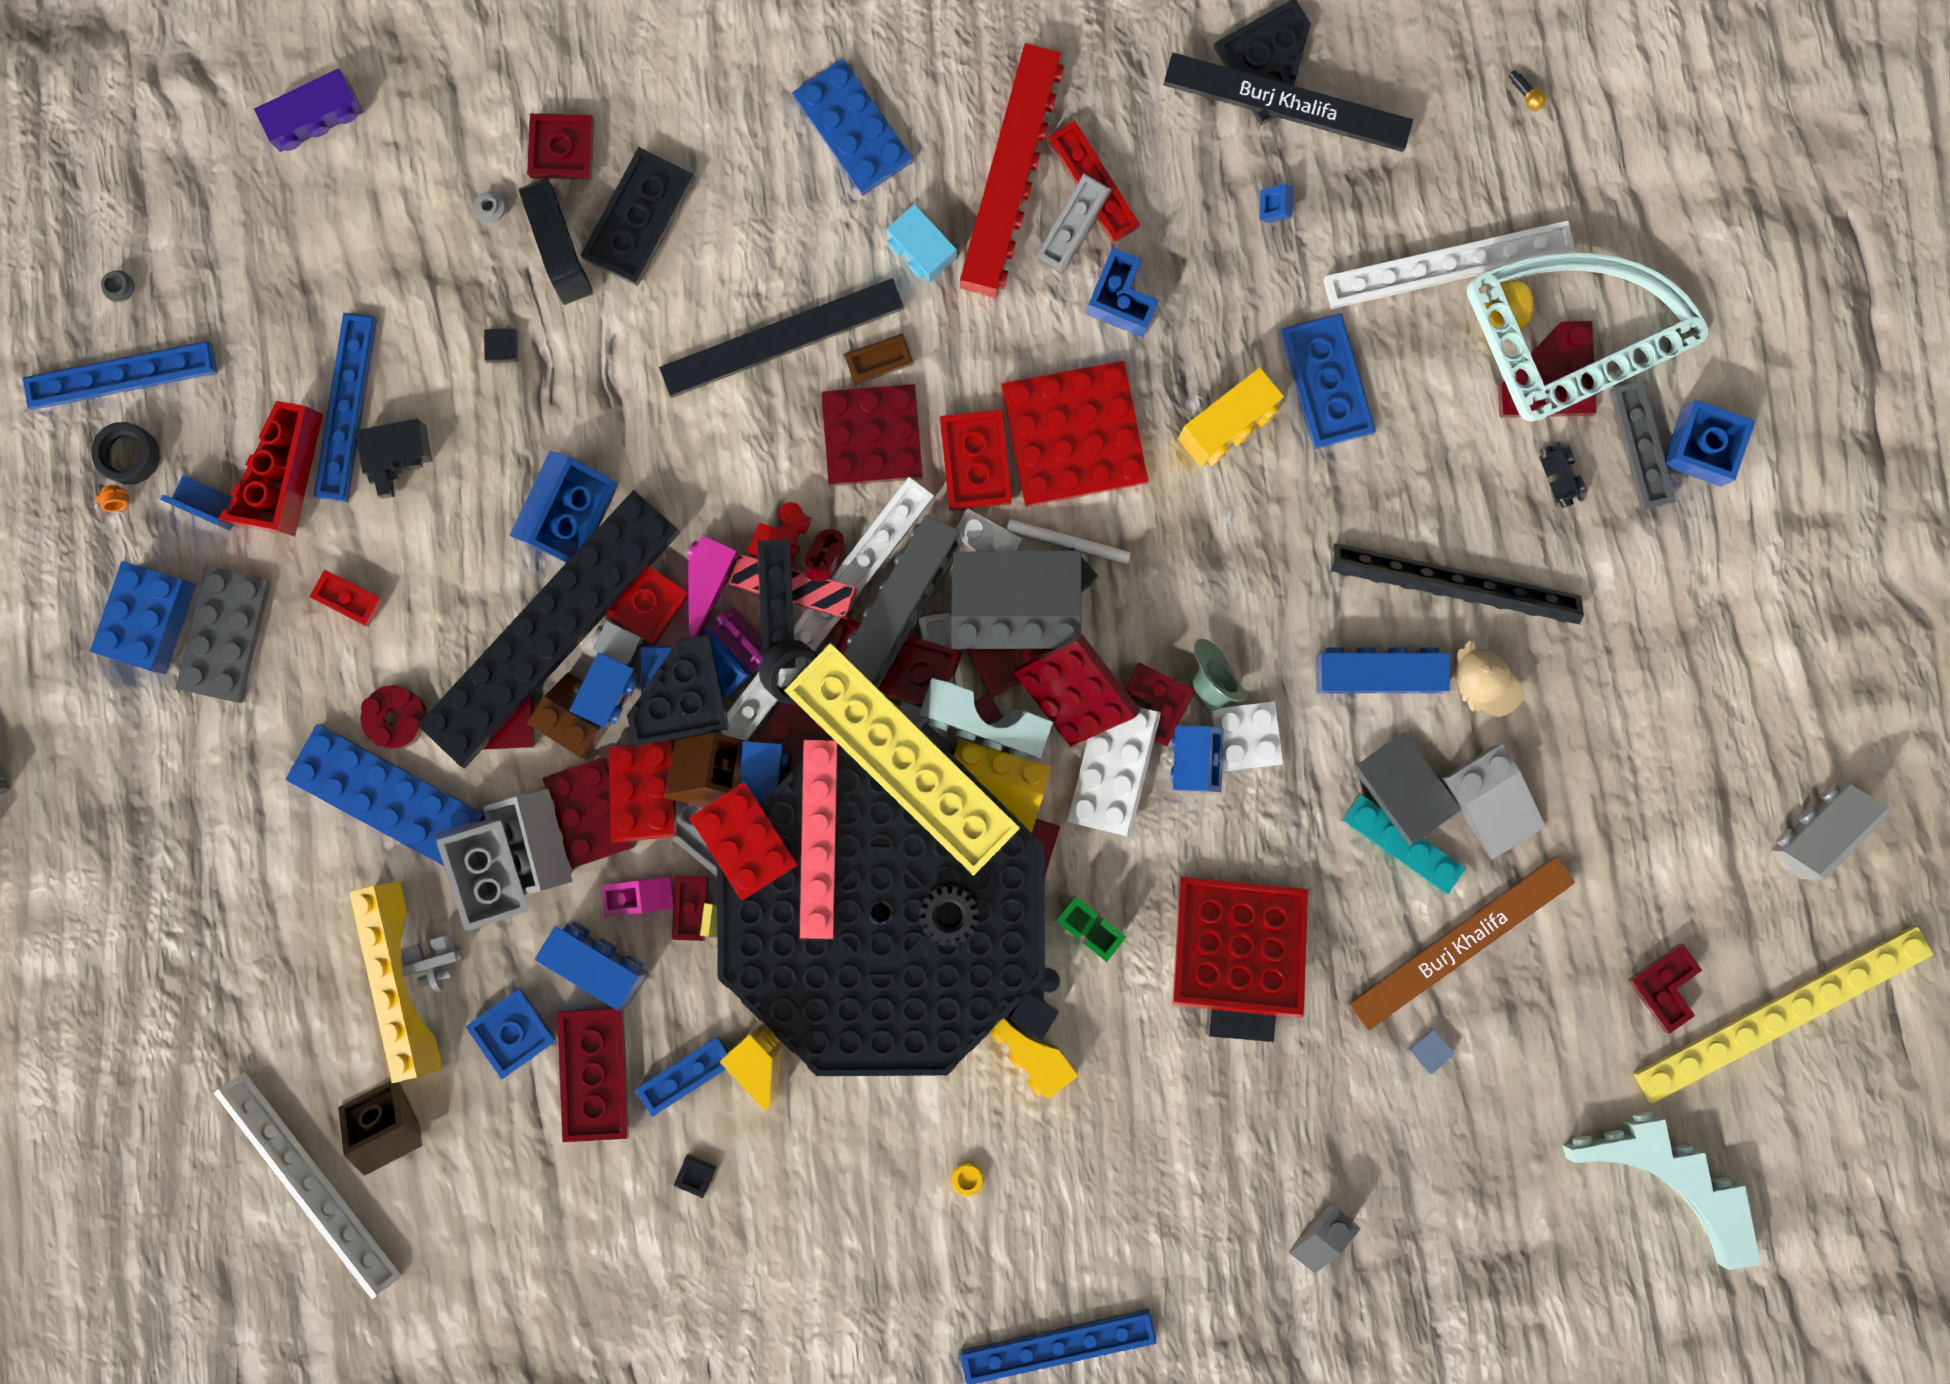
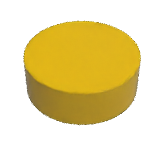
M962 1162L954 1168L951 1182L957 1193L963 1196H972L981 1190L984 1176L977 1164Z

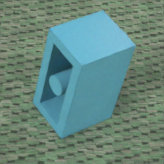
M915 204L887 228L888 246L897 256L901 254L905 256L910 262L908 264L909 269L919 279L924 277L930 283L957 259V249Z

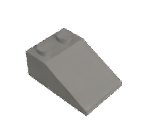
M1503 744L1491 746L1440 778L1444 787L1460 807L1461 814L1490 860L1495 859L1546 827L1520 770Z

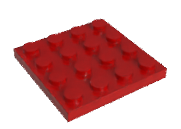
M1125 360L1001 383L1025 507L1149 483Z
M1180 877L1172 1005L1302 1018L1304 1016L1308 889Z

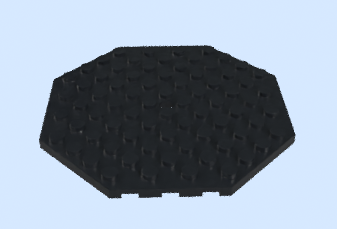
M837 748L833 939L800 938L803 761L760 804L798 865L741 901L717 863V979L726 988H729L749 1011L775 1033L774 1035L792 1053H795L816 1077L948 1076L957 1067V1064L1045 977L1044 844L946 748L939 749L1020 827L975 875L971 874L843 748ZM953 884L954 886H962L973 895L978 904L979 921L975 932L965 942H959L954 946H951V944L944 946L940 945L937 941L933 942L930 940V937L927 934L925 935L922 930L923 927L919 920L923 899L931 890L940 885ZM879 902L887 904L891 910L889 918L882 921L874 918L872 907ZM946 902L939 906L936 917L941 925L954 927L962 919V910L957 904Z

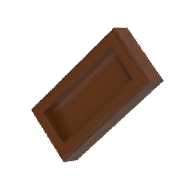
M903 333L844 354L854 385L913 365Z

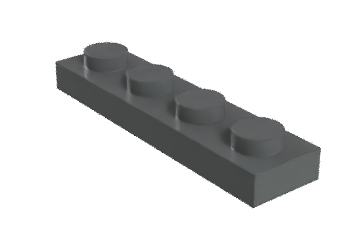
M1640 381L1612 388L1610 394L1641 511L1676 502L1645 382Z

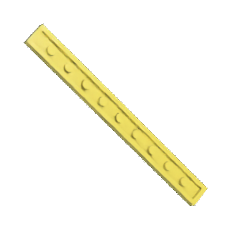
M1911 926L1636 1071L1634 1075L1648 1102L1655 1103L1933 956V953L1918 926Z

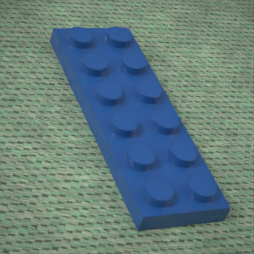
M321 724L315 725L285 779L443 866L435 833L466 823L481 822L485 817L484 813Z

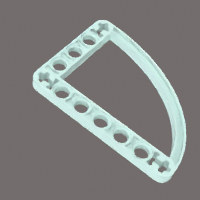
M1565 253L1534 257L1507 264L1472 279L1467 286V295L1516 408L1521 417L1530 422L1550 416L1703 343L1708 336L1707 325L1698 308L1676 284L1657 271L1619 257L1591 253ZM1555 271H1589L1608 274L1626 279L1653 293L1672 310L1680 322L1544 385L1500 283L1523 276ZM1487 285L1489 291L1480 294L1478 288ZM1492 300L1495 301V304L1485 308L1484 304ZM1493 310L1498 311L1502 315L1503 323L1501 327H1495L1490 322V313ZM1691 328L1695 330V334L1691 337L1681 339L1680 334L1689 331ZM1662 336L1667 337L1671 342L1669 353L1662 351L1659 342ZM1506 339L1512 341L1515 345L1516 351L1512 357L1506 355L1503 351L1502 346ZM1637 348L1645 353L1646 359L1643 365H1639L1634 360L1633 355ZM1610 361L1618 364L1620 369L1618 377H1612L1609 374L1607 366ZM1518 369H1523L1528 374V382L1525 386L1520 385L1516 381L1515 374ZM1584 373H1588L1593 378L1594 384L1591 390L1584 388L1581 383V377ZM1558 385L1563 386L1567 391L1568 395L1565 402H1560L1555 397V389ZM1545 399L1547 404L1534 411L1530 409V405L1533 402Z

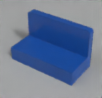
M182 475L172 498L164 494L160 498V500L229 531H231L234 525L219 519L223 509L227 510L233 497Z

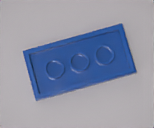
M1342 313L1281 329L1280 335L1313 449L1317 450L1374 434L1376 429Z

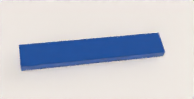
M343 313L313 496L317 499L346 503L349 500L357 450L355 430H359L361 425L377 319L373 316Z
M205 341L23 377L27 408L37 410L218 373L213 345L211 342Z
M1145 1309L960 1350V1358L966 1384H977L1157 1344L1150 1310Z

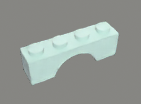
M931 679L919 716L930 719L929 726L943 731H947L948 727L957 729L956 736L974 741L977 736L984 739L982 745L1001 751L1002 746L1010 749L1009 754L1028 759L1029 755L1041 758L1053 723L1031 713L1011 709L998 722L986 724L979 717L975 709L973 691L937 679Z

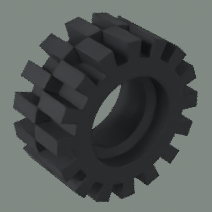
M953 884L940 885L931 890L923 899L919 912L920 924L925 935L927 934L933 942L937 941L940 945L944 946L946 944L954 946L959 942H965L970 935H973L979 921L978 904L973 895L966 891L964 887L954 886ZM953 902L961 908L962 919L956 926L945 927L938 922L936 912L943 903Z

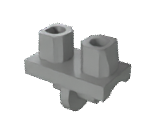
M450 935L430 940L434 957L430 959H424L421 944L402 948L403 976H409L426 970L427 975L418 977L419 986L422 987L430 984L434 992L441 991L443 989V980L452 978V973L449 968L440 971L438 967L464 959L462 950H455Z

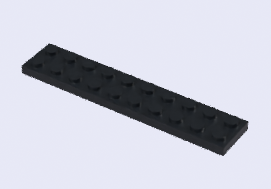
M632 490L417 726L460 767L466 768L681 532L636 491Z

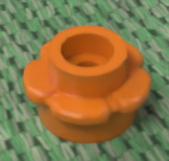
M118 485L105 486L101 489L100 494L96 495V501L100 503L101 509L105 512H119L128 507V491Z

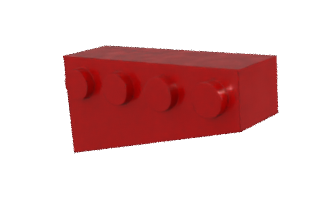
M281 401L275 402L258 437L261 441L255 453L249 455L245 464L248 467L240 484H235L231 492L233 498L227 510L223 509L219 517L220 520L237 526L296 536L323 414L307 406Z

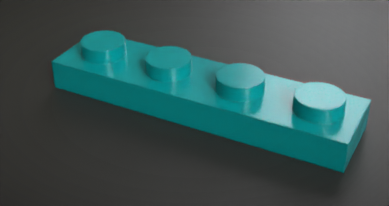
M1361 794L1357 796L1341 819L1346 825L1444 894L1450 893L1466 869L1424 838L1409 846L1383 809Z

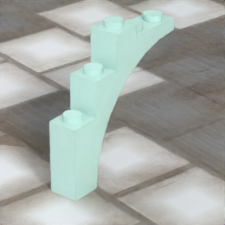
M1653 1112L1633 1114V1119L1623 1121L1626 1134H1624L1623 1130L1608 1131L1604 1133V1138L1592 1139V1136H1581L1573 1138L1572 1144L1563 1145L1565 1158L1574 1163L1594 1161L1622 1163L1646 1170L1661 1178L1684 1198L1698 1216L1710 1239L1717 1264L1728 1270L1761 1264L1745 1186L1733 1181L1730 1177L1715 1178L1711 1183L1705 1152L1693 1148L1690 1144L1677 1145L1671 1149L1665 1119L1653 1115Z

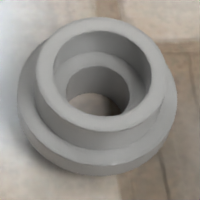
M484 192L476 197L473 211L480 221L495 223L503 217L505 203L497 193ZM488 202H492L493 208L489 211H485L484 205Z

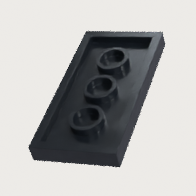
M638 147L580 255L582 259L638 287L695 180L694 174Z

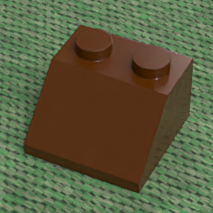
M567 672L542 698L526 724L580 758L588 759L608 728L569 711L584 681Z

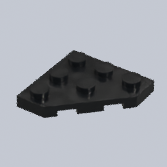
M1290 0L1215 42L1213 48L1225 67L1294 86L1311 23L1297 0ZM1251 110L1260 126L1275 118L1274 116Z
M710 634L679 639L672 647L664 662L627 714L633 747L729 729Z

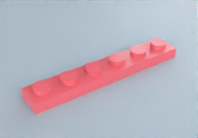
M804 740L800 938H834L838 743L831 740Z

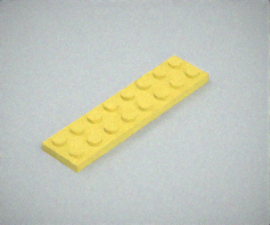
M831 643L784 690L971 874L975 875L1020 829L1010 817Z

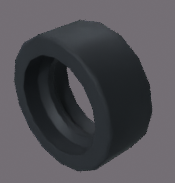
M115 422L103 427L95 436L91 446V459L95 468L104 477L124 485H130L147 480L156 471L160 460V452L155 438L145 429L128 422ZM130 435L136 437L141 442L142 456L139 463L133 469L121 472L111 466L109 452L118 438Z
M790 639L779 642L769 649L760 664L759 678L763 687L781 703L795 704L796 702L784 691L788 686L780 687L777 685V676L780 669L786 662L801 656L806 659V669L818 656L803 641Z

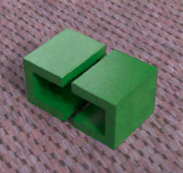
M1074 895L1054 920L1078 940L1082 935L1085 936L1082 943L1107 963L1127 937L1101 917L1098 922L1094 920L1099 914Z

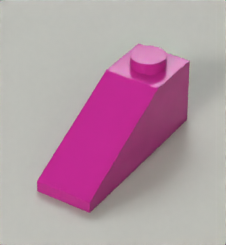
M703 535L699 542L695 540L692 543L687 557L690 558L688 563L689 635L692 637L700 636L704 631L739 555L737 551Z

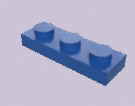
M717 1036L636 1088L635 1091L651 1117L725 1071L726 1068L720 1061L729 1052L720 1037Z

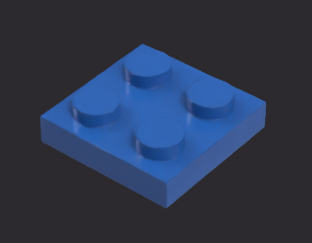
M522 988L517 989L465 1026L501 1080L557 1041Z

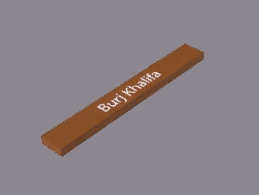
M1552 857L1348 1003L1365 1029L1371 1030L1574 885L1575 881L1557 857Z

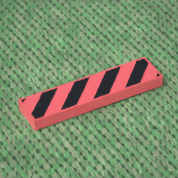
M739 554L729 584L733 587L759 594L757 559ZM791 569L793 604L848 620L857 593L856 587L829 579L815 582L808 579L804 572Z

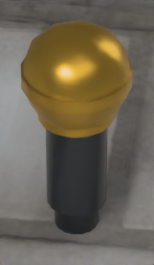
M1516 70L1509 74L1508 77L1511 79V83L1524 96L1528 109L1539 111L1546 105L1547 96L1544 91L1534 88Z

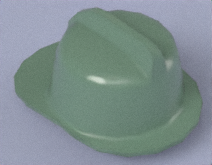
M1197 640L1194 644V653L1200 666L1195 673L1192 683L1198 696L1207 708L1215 711L1230 700L1243 701L1245 697L1244 689L1236 679L1223 653L1209 640Z

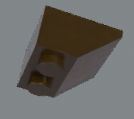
M392 1080L338 1107L343 1155L364 1176L423 1146L419 1121L400 1082L392 1083Z

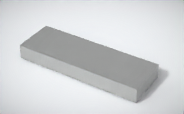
M1083 174L1035 256L1064 273L1112 190L1090 176Z

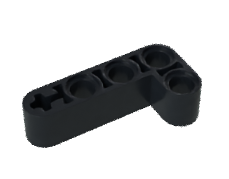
M547 177L518 188L544 267L563 305L593 295L592 287L578 259L561 207L549 178Z

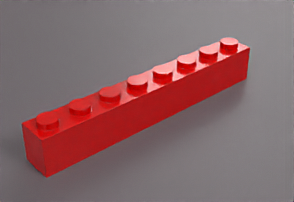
M1024 43L960 277V289L996 298L998 289L1004 290L1009 273V271L1004 270L1006 259H1013L1017 241L1012 240L1015 229H1021L1025 212L1020 211L1022 200H1029L1033 182H1029L1028 178L1030 171L1036 172L1041 153L1036 152L1038 141H1045L1049 124L1044 123L1046 112H1053L1057 95L1052 93L1054 83L1060 84L1065 65L1059 64L1061 52Z

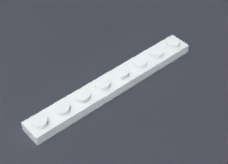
M1563 221L1325 276L1323 280L1330 308L1334 309L1478 276L1501 266L1529 258L1551 254L1574 253L1576 249L1569 222Z
M243 1072L217 1089L214 1093L371 1299H374L399 1279L401 1274L247 1074Z

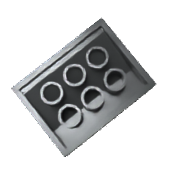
M1081 551L953 552L952 649L1056 648L1081 635Z

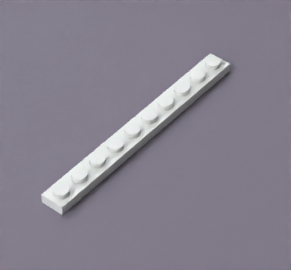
M908 477L830 580L856 587L855 602L934 499V495ZM808 608L794 626V640L803 641L816 653L841 618ZM802 656L796 657V668L780 669L777 676V685L780 687L789 686L806 666V659ZM759 672L727 713L729 729L720 731L724 735L748 741L777 704L778 700L763 687L759 678Z

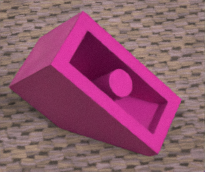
M670 877L601 885L604 917L673 909V890Z

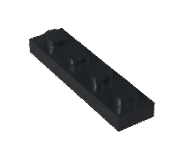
M790 539L757 541L762 659L774 645L781 641L794 639ZM795 658L786 662L781 669L796 668Z

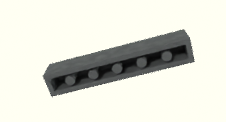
M927 515L924 516L920 524L917 523L913 527L909 544L905 550L902 549L898 553L893 571L890 576H885L879 587V595L874 603L870 602L863 614L864 620L860 627L854 629L850 634L847 642L848 647L843 654L877 689L951 564L953 552H957L962 545L958 529Z

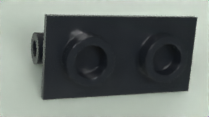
M1558 441L1556 442L1558 449L1554 451L1552 446L1539 450L1541 453L1539 460L1542 463L1547 478L1559 473L1560 479L1549 484L1556 504L1560 503L1563 509L1573 505L1572 499L1575 497L1580 502L1585 501L1582 494L1587 493V489L1582 476L1578 475L1575 477L1571 467L1572 464L1576 463L1570 446L1564 447L1563 443Z

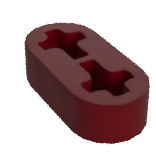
M827 529L819 532L815 537L804 559L805 574L808 579L822 582L831 578L845 550L844 537L840 531Z

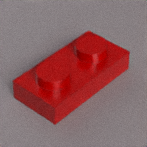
M325 569L309 596L311 599L366 627L370 626L384 600Z

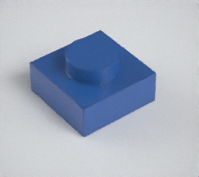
M1282 184L1260 190V221L1270 223L1292 218L1293 186Z

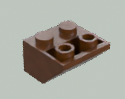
M715 732L675 740L664 798L706 807L737 787L741 772L743 741L746 740Z

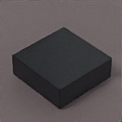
M485 329L484 360L487 363L518 362V331L516 329Z
M687 1154L673 1186L704 1198L717 1166Z

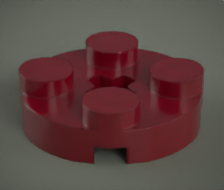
M395 685L384 686L375 690L362 702L360 722L363 732L376 746L402 749L414 744L421 736L422 730L417 724L427 715V710L422 699L409 689ZM391 709L394 712L401 713V717L397 719L398 725L393 726L391 722L386 720Z

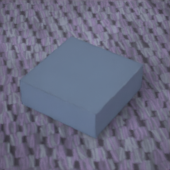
M1432 1028L1408 1048L1410 1053L1430 1075L1455 1055Z

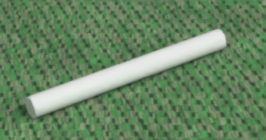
M1009 519L1007 530L1012 533L1070 549L1074 547L1075 550L1125 564L1129 562L1131 555L1129 551Z

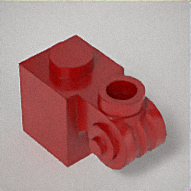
M787 502L779 509V517L784 523L781 527L774 528L759 522L748 549L751 556L757 558V541L790 539L791 564L795 562L800 546L796 545L800 533L806 535L812 517L804 514L802 508L797 503Z

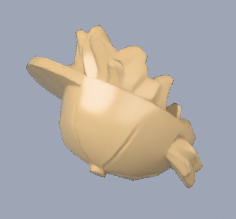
M1467 641L1464 648L1458 650V662L1455 668V680L1462 695V700L1467 701L1471 711L1477 710L1479 712L1483 710L1490 716L1501 717L1513 712L1524 699V689L1518 679L1498 654L1491 650L1477 649L1475 641Z

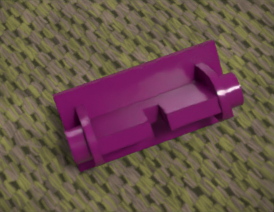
M732 606L727 612H721L715 618L716 622L710 628L754 673L759 669L762 662L761 635Z

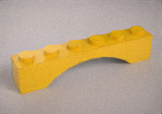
M396 881L374 885L349 892L392 1083L442 1070L443 1067L436 1037L426 1028L418 1016L404 981L401 963V938L407 909L401 882Z
M1006 1017L990 1031L998 1044L1004 1041L1011 1052L1007 1056L1017 1070L1022 1067L1030 1076L1026 1082L1037 1097L1043 1094L1048 1100L1078 1077L1075 1069L1057 1046L1042 1043L1024 1034L1012 1025Z

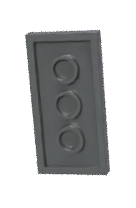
M205 566L175 689L242 703L271 580Z

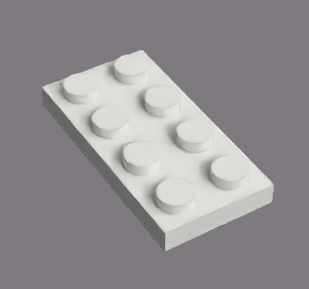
M1139 708L1141 711L1134 719L1087 740L1067 822L1126 837L1131 836L1161 713Z

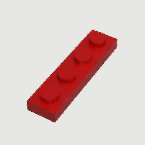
M1076 121L1049 135V143L1076 186L1082 175L1086 174L1112 190L1096 217L1112 244L1139 229V221Z

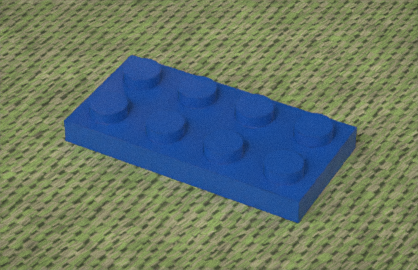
M841 59L792 92L793 98L861 196H864L913 163L912 156L844 59Z

